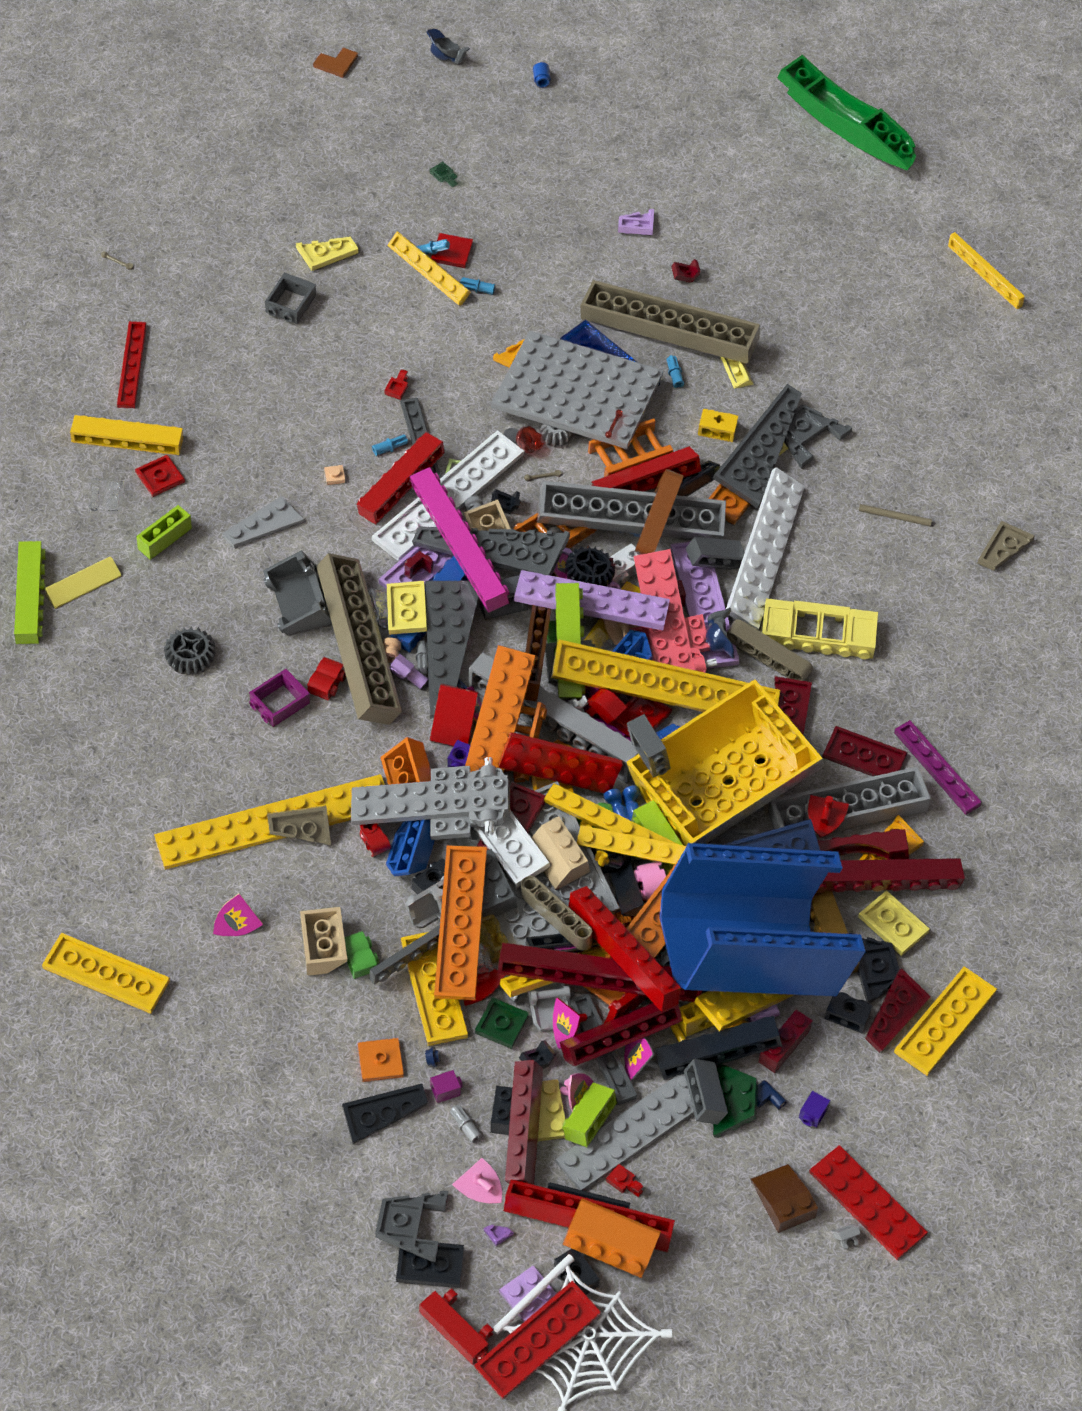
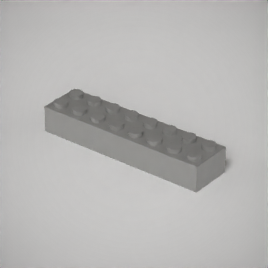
M918 767L775 798L769 802L768 814L773 828L778 829L809 820L808 803L810 795L822 798L831 796L835 801L849 804L844 821L833 831L836 832L894 819L897 815L903 817L928 811L931 798Z

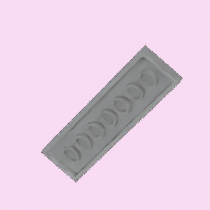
M685 1074L675 1076L600 1128L588 1147L577 1144L556 1159L557 1165L579 1190H586L612 1172L618 1164L622 1165L694 1114Z

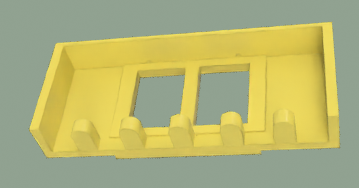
M766 598L762 633L789 650L798 649L808 653L815 651L825 655L839 654L842 657L856 656L861 659H873L876 645L878 612L850 609V607ZM797 613L799 617H804L805 614L816 615V637L795 634ZM824 616L835 617L837 622H841L844 618L842 640L822 638Z

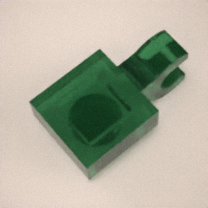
M443 161L430 169V174L440 183L446 181L451 187L458 184L455 181L457 175L454 173V170Z

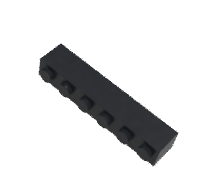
M770 1016L749 1023L745 1022L722 1031L702 1034L692 1039H684L671 1045H663L660 1048H656L655 1052L663 1080L677 1075H683L685 1068L693 1059L711 1061L718 1065L782 1047L774 1016Z

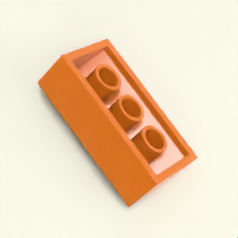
M406 737L380 757L388 785L431 781V769L423 742Z
M582 1198L562 1245L642 1278L660 1231Z

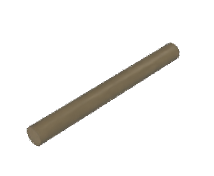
M860 504L859 507L861 512L931 526L932 519Z

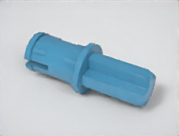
M447 239L436 242L430 241L428 244L418 245L417 247L426 255H435L439 251L449 249L450 242Z
M462 277L460 281L467 289L475 290L476 293L479 291L493 295L495 290V284L483 282L480 279L474 280Z
M670 355L666 361L669 368L668 374L673 381V387H683L682 369L679 367L677 357Z
M404 434L393 439L386 438V441L372 445V451L375 456L389 451L393 452L394 448L407 444L408 439Z

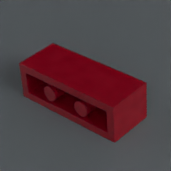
M796 1009L778 1030L782 1047L761 1052L758 1062L773 1073H776L810 1032L813 1020Z

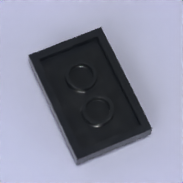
M439 1243L436 1262L399 1248L396 1282L460 1288L464 1245Z

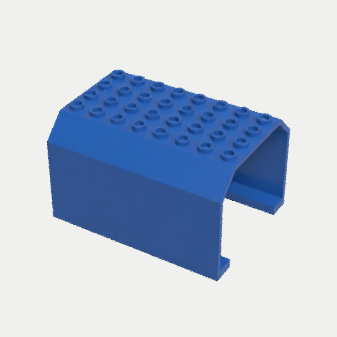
M688 843L662 889L659 917L675 982L685 990L837 996L866 952L860 934L811 932L809 921L812 898L828 872L840 873L842 870L839 853Z

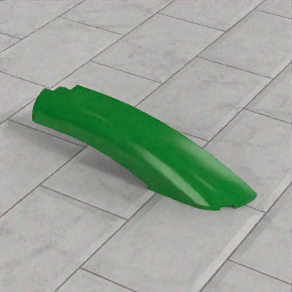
M803 54L781 69L777 79L789 89L787 94L824 126L860 150L886 163L905 170L912 166L916 158V146L913 139L882 108L877 109L846 92L825 76Z

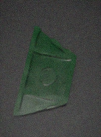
M723 1064L717 1065V1072L728 1113L718 1125L713 1124L714 1138L721 1137L720 1134L729 1129L735 1130L742 1124L755 1120L757 1113V1078Z

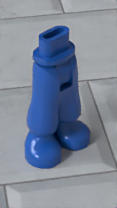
M636 785L629 786L623 790L621 797L619 789H611L604 793L605 802L612 805L614 813L631 821L633 810L640 807L635 802L640 795V790Z

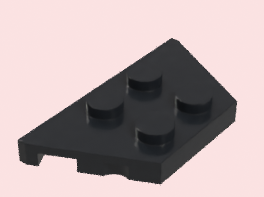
M867 937V939L862 938L866 952L859 961L858 975L865 999L870 1004L889 991L900 969L892 943L877 941L874 938Z

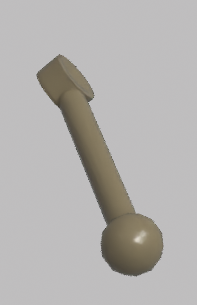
M105 251L101 253L102 258H108L119 263L128 270L133 269V264L124 263L108 255Z
M555 470L553 473L527 474L524 479L525 481H530L531 479L550 476L559 477L562 472Z

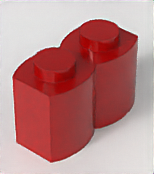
M323 657L308 681L307 691L325 700L335 696L338 691V684L346 678L343 664Z

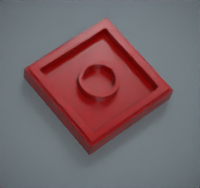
M439 233L437 241L447 239L450 242V248L439 251L435 255L432 254L431 259L439 264L465 268L473 239Z
M168 455L135 469V473L152 497L185 483L184 477Z

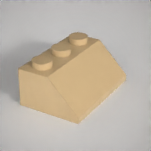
M498 500L464 512L470 530L472 528H477L480 531L511 529Z
M559 816L541 825L531 837L550 863L551 867L543 872L555 891L590 872L587 858Z
M333 907L300 911L307 976L327 974L347 962L341 908Z

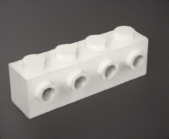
M632 543L610 557L613 558V563L616 567L615 576L612 581L618 584L626 583L632 575L637 574L634 556L642 554L635 552L636 547Z

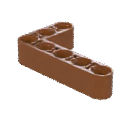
M668 469L663 473L655 490L656 496L636 545L635 552L647 554L656 551L683 475Z

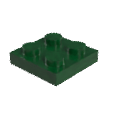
M492 997L475 1028V1034L512 1049L529 1017V1012Z

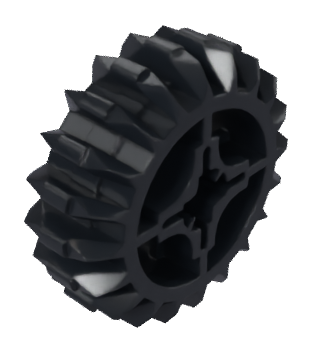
M588 545L586 548L581 546L579 550L574 549L573 553L568 555L565 563V574H567V579L607 587L615 576L616 567L609 553H604L603 549L597 550L596 546L590 548Z

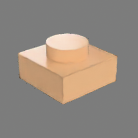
M343 465L324 467L327 485L345 483Z

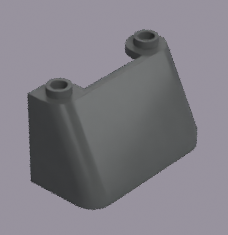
M302 550L263 570L265 576L263 579L267 588H271L275 592L282 617L279 618V623H277L278 628L287 635L332 624L317 565Z

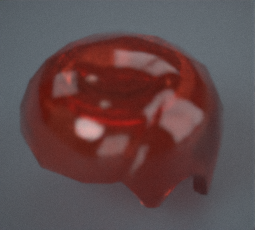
M531 426L520 428L516 435V443L525 453L537 452L544 446V442H541L542 434Z

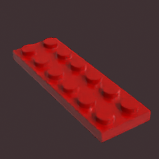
M510 732L498 762L499 768L558 781L600 793L613 789L623 765L622 760L513 732Z
M840 1145L809 1169V1173L896 1260L900 1259L927 1235L928 1232Z
M572 1280L474 1365V1368L503 1400L599 1317L601 1312Z

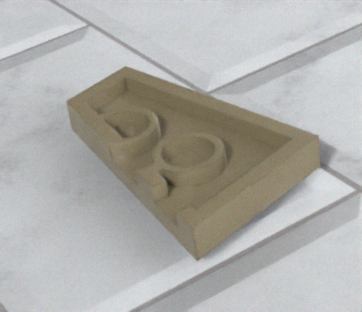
M1001 521L977 563L995 571L1032 542L1035 536Z
M326 806L267 813L270 834L331 845Z

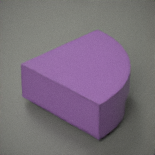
M489 1225L484 1228L485 1233L495 1246L513 1236V1232L507 1227Z

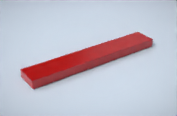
M129 321L117 408L135 409L147 322Z

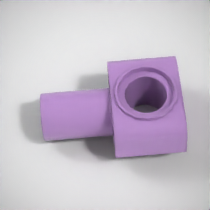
M401 654L389 666L390 671L403 680L407 678L419 689L428 680L427 677L414 668L415 665Z

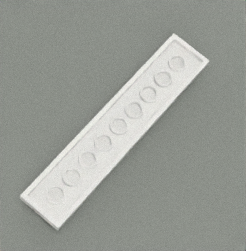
M497 430L441 477L440 485L446 487L448 498L452 497L456 507L454 508L460 510L465 506L464 502L467 498L478 495L524 455V450ZM418 497L372 536V541L399 562L416 547L413 545L412 540L419 526L436 527Z
M777 467L771 472L726 609L731 608L730 616L746 622L757 630L760 627L766 598L769 599L805 488L804 485Z

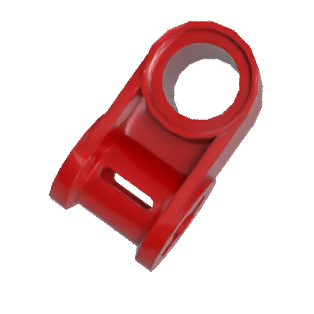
M377 823L360 825V837L365 843L367 850H370L373 854L371 855L372 857L391 849L387 836L382 832Z

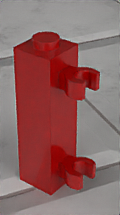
M452 1288L443 1297L434 1291L419 1304V1312L472 1365L488 1354L489 1343L487 1340L492 1337L494 1329L487 1323L477 1333L450 1306L458 1299L456 1297L458 1294Z

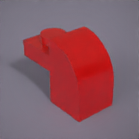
M599 689L587 701L590 707L585 713L590 716L598 713L609 724L627 707L611 691Z

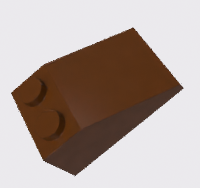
M788 1164L750 1179L778 1233L816 1218L818 1207L812 1195Z

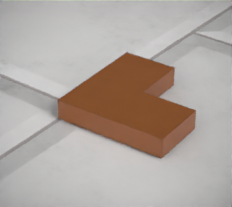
M344 47L336 58L320 53L314 61L313 67L344 78L357 59L358 53Z

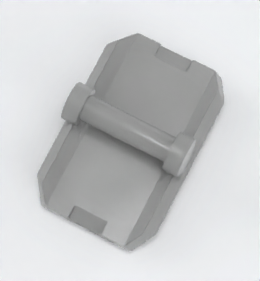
M444 876L438 883L418 895L412 894L409 896L406 907L412 925L423 927L436 918L441 919Z
M554 982L528 991L534 1025L539 1031L553 1030V1011L556 998H560L571 1007L569 986L565 983Z

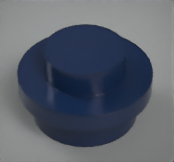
M434 1046L425 1051L427 1065L437 1067L438 1062H441L440 1051L436 1050Z

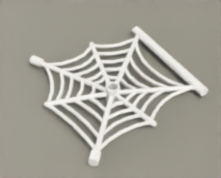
M570 1254L493 1327V1332L496 1335L502 1330L508 1331L511 1334L520 1325H508L565 1269L567 1276L562 1289L568 1284V1281L571 1282L573 1280L575 1283V1279L588 1291L599 1296L613 1298L609 1304L599 1303L590 1299L594 1305L606 1307L604 1312H601L598 1320L595 1319L593 1321L595 1323L593 1327L588 1325L583 1332L577 1335L580 1338L574 1341L571 1340L551 1357L559 1360L569 1369L572 1374L570 1383L559 1367L548 1362L543 1364L558 1371L565 1379L568 1387L565 1397L562 1389L553 1377L538 1369L535 1371L551 1380L559 1391L562 1406L558 1408V1411H567L566 1406L589 1392L602 1389L618 1390V1386L634 1362L658 1336H661V1338H672V1329L657 1331L636 1318L621 1300L620 1296L622 1293L620 1291L616 1295L598 1292L584 1284L570 1269L569 1265L574 1261ZM617 1300L633 1320L650 1331L641 1332L625 1322L613 1307ZM612 1310L617 1319L634 1332H622L609 1317V1311ZM605 1317L617 1332H608L601 1323ZM600 1327L603 1332H596V1329ZM587 1333H592L593 1336H592V1337H587L586 1334H587ZM640 1336L620 1358L613 1371L610 1372L607 1365L621 1343L627 1337ZM645 1336H653L634 1356L618 1381L615 1382L613 1376L631 1350ZM596 1337H609L599 1350L595 1342ZM614 1337H622L605 1361L602 1354L607 1344ZM585 1341L582 1350L575 1346ZM589 1343L592 1344L594 1350L586 1351ZM568 1349H575L580 1354L579 1358ZM565 1352L572 1356L577 1362L575 1370L557 1355ZM587 1354H597L600 1362H583V1359ZM585 1365H601L604 1371L579 1373L580 1367ZM606 1374L608 1377L583 1380L575 1384L576 1378L581 1376ZM598 1381L611 1383V1385L587 1389L570 1398L572 1389L583 1384Z

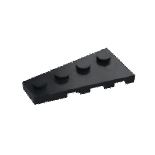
M421 1083L343 1103L342 1108L352 1143L355 1144L428 1105L423 1084Z

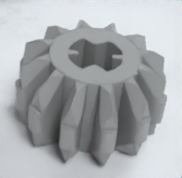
M543 424L540 428L542 440H546L547 445L552 442L553 447L556 443L562 446L563 442L567 443L571 436L569 431Z

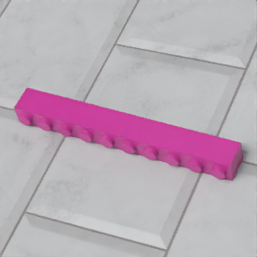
M429 467L411 475L410 479L414 491L488 613L509 604L507 596L510 594L505 584L502 585L500 583L502 582L498 572L494 573L492 562L490 559L486 560L484 549L482 546L478 547L476 536L470 534L471 530L468 523L462 521L463 516L460 510L454 508L456 507L452 497L448 498L446 487L440 485L441 481L438 474L433 473Z

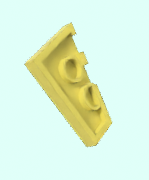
M351 237L329 239L328 242L320 243L317 240L312 241V244L296 243L297 250L311 271L359 253V248Z

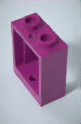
M284 669L249 692L251 708L255 711L258 710L265 723L269 722L273 727L310 704V693L287 669ZM284 685L296 699L273 714L261 700Z

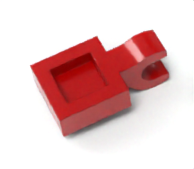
M401 369L397 378L391 377L384 390V395L401 400L408 388V382H406L408 371Z
M620 1164L606 1178V1182L622 1194L626 1189L636 1197L643 1193V1185L638 1181H634L636 1175Z

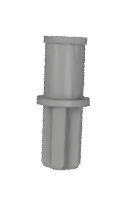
M425 641L417 643L416 661L418 662L420 673L428 672L427 642L425 647Z
M460 1105L452 1107L450 1110L451 1115L459 1124V1129L464 1131L471 1143L481 1139L482 1134L473 1124V1119L468 1117Z

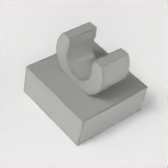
M850 1224L833 1230L835 1239L841 1240L840 1243L844 1249L848 1248V1239H851L854 1245H858L856 1235L860 1234V1230L857 1225Z

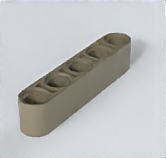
M736 619L727 630V639L733 645L786 678L806 681L813 670L810 662L742 620Z
M524 877L521 881L522 898L577 949L583 951L590 949L593 944L591 927L536 877Z

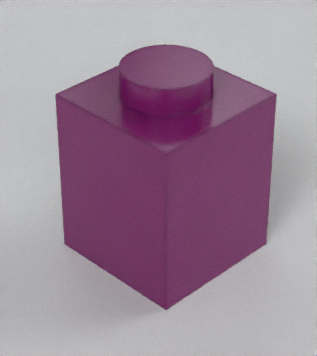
M454 1070L430 1077V1087L437 1103L460 1096L463 1084L460 1076L456 1077Z

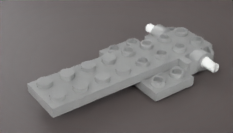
M488 757L484 759L485 765L471 772L470 766L431 769V781L354 787L352 788L351 823L352 825L431 819L430 836L432 840L471 837V827H485V834L489 835L490 832V835H493V827L503 825L506 817H510L508 775H504L502 769L493 766V758L489 757L488 761Z

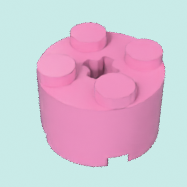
M656 861L639 865L637 870L633 871L636 881L640 884L641 890L639 891L645 903L666 877L664 869H660L658 866L662 864L661 862Z

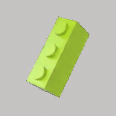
M177 505L136 536L138 550L151 560L192 529L191 515Z
M593 1082L589 1089L585 1090L583 1098L574 1106L572 1114L563 1123L562 1128L565 1140L588 1147L617 1104L614 1089Z

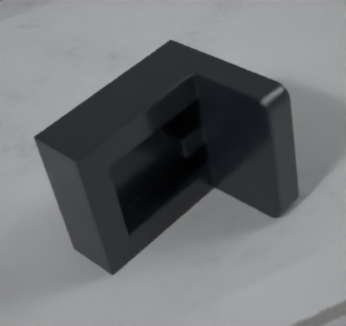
M495 489L492 492L491 502L498 500L503 512L511 514L520 506V492L516 491L511 496Z
M543 1040L537 1048L522 1052L519 1059L521 1061L534 1060L545 1069L551 1064L556 1054L547 1041Z

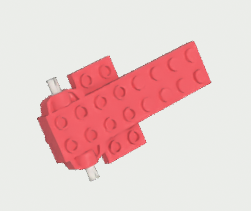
M671 550L634 556L641 594L670 599L663 631L642 626L630 628L646 633L653 656L651 661L704 673L707 672L706 668L717 666L716 658L705 660L704 656L700 653L710 651L708 643L705 642L706 627L703 614L684 618Z

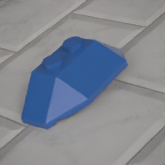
M632 629L612 650V652L652 660L653 658L646 633Z
M431 819L404 821L396 831L386 862V866L394 877L410 875L427 868L435 842L430 836Z

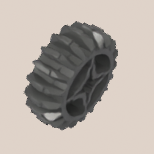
M192 626L189 630H186L184 627L182 631L176 629L175 634H170L169 639H166L164 647L165 659L169 666H172L174 671L179 669L181 674L186 670L188 675L192 670H194L195 674H197L198 669L204 672L205 666L210 667V662H213L216 654L215 642L212 640L211 635H207L206 630L201 632L199 627L193 630ZM179 645H182L180 648H178L179 650L175 652L176 648ZM205 648L203 653L201 655H198L201 652V650Z

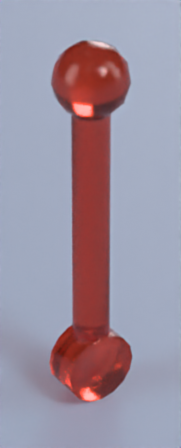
M616 410V417L609 431L605 433L606 438L612 437V431L619 417L623 415L622 410Z

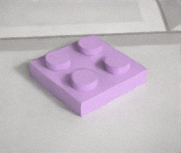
M531 1266L499 1289V1293L514 1308L544 1278L534 1266ZM549 1285L518 1316L525 1322L557 1293Z

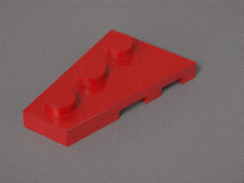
M625 992L619 1000L615 999L609 1005V1012L604 1023L628 1014L630 1009L633 1011L647 996Z

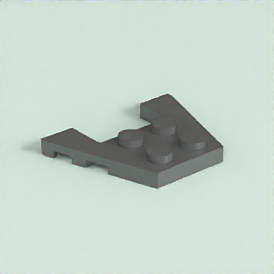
M802 404L796 408L784 441L797 464L802 468L811 462L814 456L803 447L806 443L826 429L837 439L841 440L852 432V427L849 425L843 426L838 423V420L834 418L828 419L822 416L823 413Z
M440 1191V1194L436 1195L423 1193L422 1196L410 1198L408 1195L382 1199L375 1238L436 1262L439 1241L417 1239L423 1209L445 1211L448 1191Z

